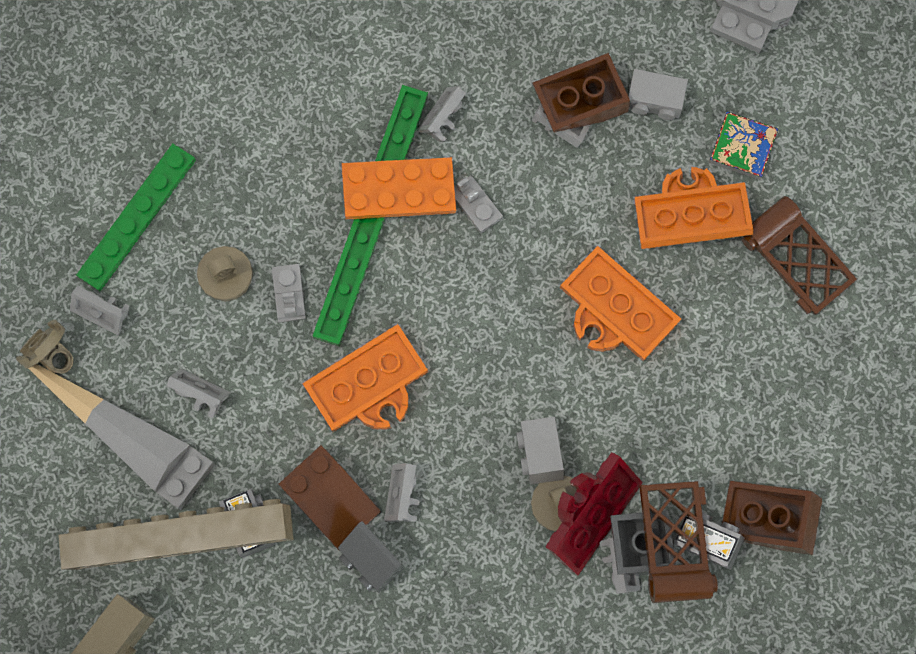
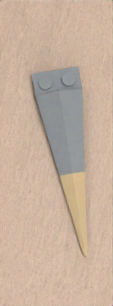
M35 364L28 368L141 479L179 510H182L215 466L211 460L189 444L42 366Z

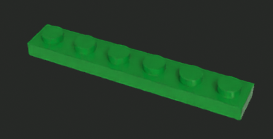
M172 143L78 271L76 276L99 292L103 289L196 161L195 157Z

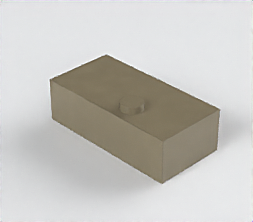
M117 594L71 654H135L134 646L155 618L129 598Z

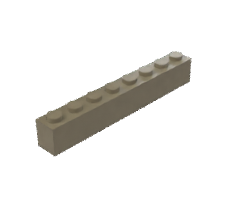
M280 499L263 501V506L252 507V503L235 505V510L224 511V507L208 508L207 514L197 515L196 511L180 512L179 518L169 519V515H157L151 517V522L141 523V519H129L123 521L124 526L114 527V523L96 524L95 530L86 531L85 526L69 528V533L59 535L61 570H78L294 540L290 505L281 503Z

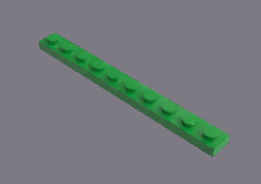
M402 85L375 161L406 160L428 99V92ZM385 217L354 219L312 335L314 339L340 347Z

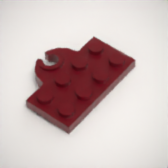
M611 452L606 461L601 464L596 475L590 472L581 473L570 481V484L577 488L574 496L564 491L560 496L558 517L562 523L551 535L545 547L568 570L577 576L599 547L600 541L605 538L612 528L610 516L621 515L639 489V486L643 483L620 456Z

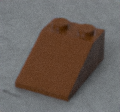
M609 53L532 83L553 133L604 122L629 111L630 99Z
M322 445L279 483L284 492L337 549L361 521L367 525L381 512Z
M730 481L722 524L726 522L738 527V534L744 537L743 542L787 552L813 555L822 498L814 492L807 490Z

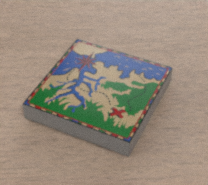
M727 111L709 163L761 180L778 128Z

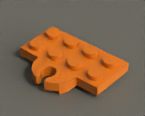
M691 167V178L695 182L691 185H684L681 183L683 179L681 168L671 174L667 173L663 181L662 193L635 197L641 249L753 235L745 182L717 186L714 176L707 168L702 170L697 167Z
M599 246L560 285V289L580 305L575 313L573 325L578 340L584 337V332L589 327L599 330L600 337L597 340L590 341L587 347L594 351L604 352L613 350L623 343L644 361L681 321L677 314Z
M397 324L302 384L332 432L355 418H358L364 425L370 428L386 430L391 428L389 421L380 416L381 410L386 406L395 408L396 418L401 422L408 410L409 403L405 387L427 374L428 369Z

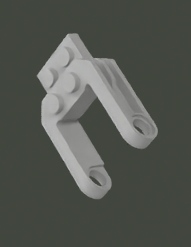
M716 0L720 11L710 32L760 53L770 30H777L788 25L799 0Z

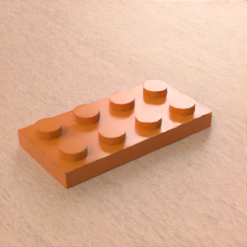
M452 157L342 163L345 220L456 213Z

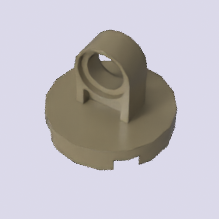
M222 246L213 248L203 256L198 264L197 278L200 287L206 295L216 300L227 302L238 299L246 293L253 278V270L249 259L242 251L235 247Z
M54 319L47 323L50 328L45 332L41 329L37 330L21 348L20 352L23 354V357L18 356L16 360L26 369L40 362L49 371L62 374L68 372L73 366L72 354L59 342L65 332V328ZM57 353H62L66 359L65 365L60 369L55 368L52 363V358Z
M564 476V480L539 483L533 492L531 501L533 516L541 526L555 532L562 523L558 517V504L562 492L564 491L571 496H574L577 488L570 484V481L573 479L572 477Z

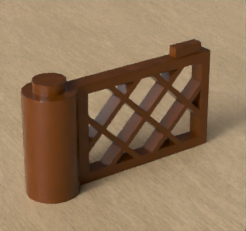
M787 196L780 198L752 222L753 235H746L741 239L750 251L756 250L760 252L800 298L796 303L806 314L812 311L816 315L857 280L803 218L796 203ZM799 226L808 234L807 244L793 243V231ZM788 236V242H781ZM775 246L787 247V261H777L769 251ZM792 247L807 249L806 263L792 262ZM812 249L822 250L826 255L825 265L811 264ZM791 267L806 268L805 282L794 281L791 277ZM811 268L825 270L824 284L810 283ZM830 270L840 271L848 280L841 286L829 285ZM810 288L824 289V300L818 306L809 298ZM829 289L835 290L832 294L829 295Z
M698 481L639 486L649 568L648 587L652 603L712 599L713 593L718 590L716 575H711L708 566L701 505H706L704 487H699ZM681 489H691L693 501L687 508L674 498ZM674 490V492L671 495L666 491ZM658 491L667 498L659 510L649 503L648 492ZM669 502L683 512L674 524L661 514ZM692 507L694 508V514L690 512ZM650 511H651L653 514H655V515L652 517V519H651V517H650ZM686 515L696 525V531L691 537L677 527ZM657 517L670 527V530L662 540L652 532L651 525ZM673 531L687 541L678 553L665 543ZM696 536L698 544L695 541H693ZM653 540L658 543L655 548H654ZM689 545L699 552L700 563L689 564L681 557ZM660 547L664 548L674 557L668 566L656 567L655 553ZM678 560V561H679L681 564H683V565H673V564Z

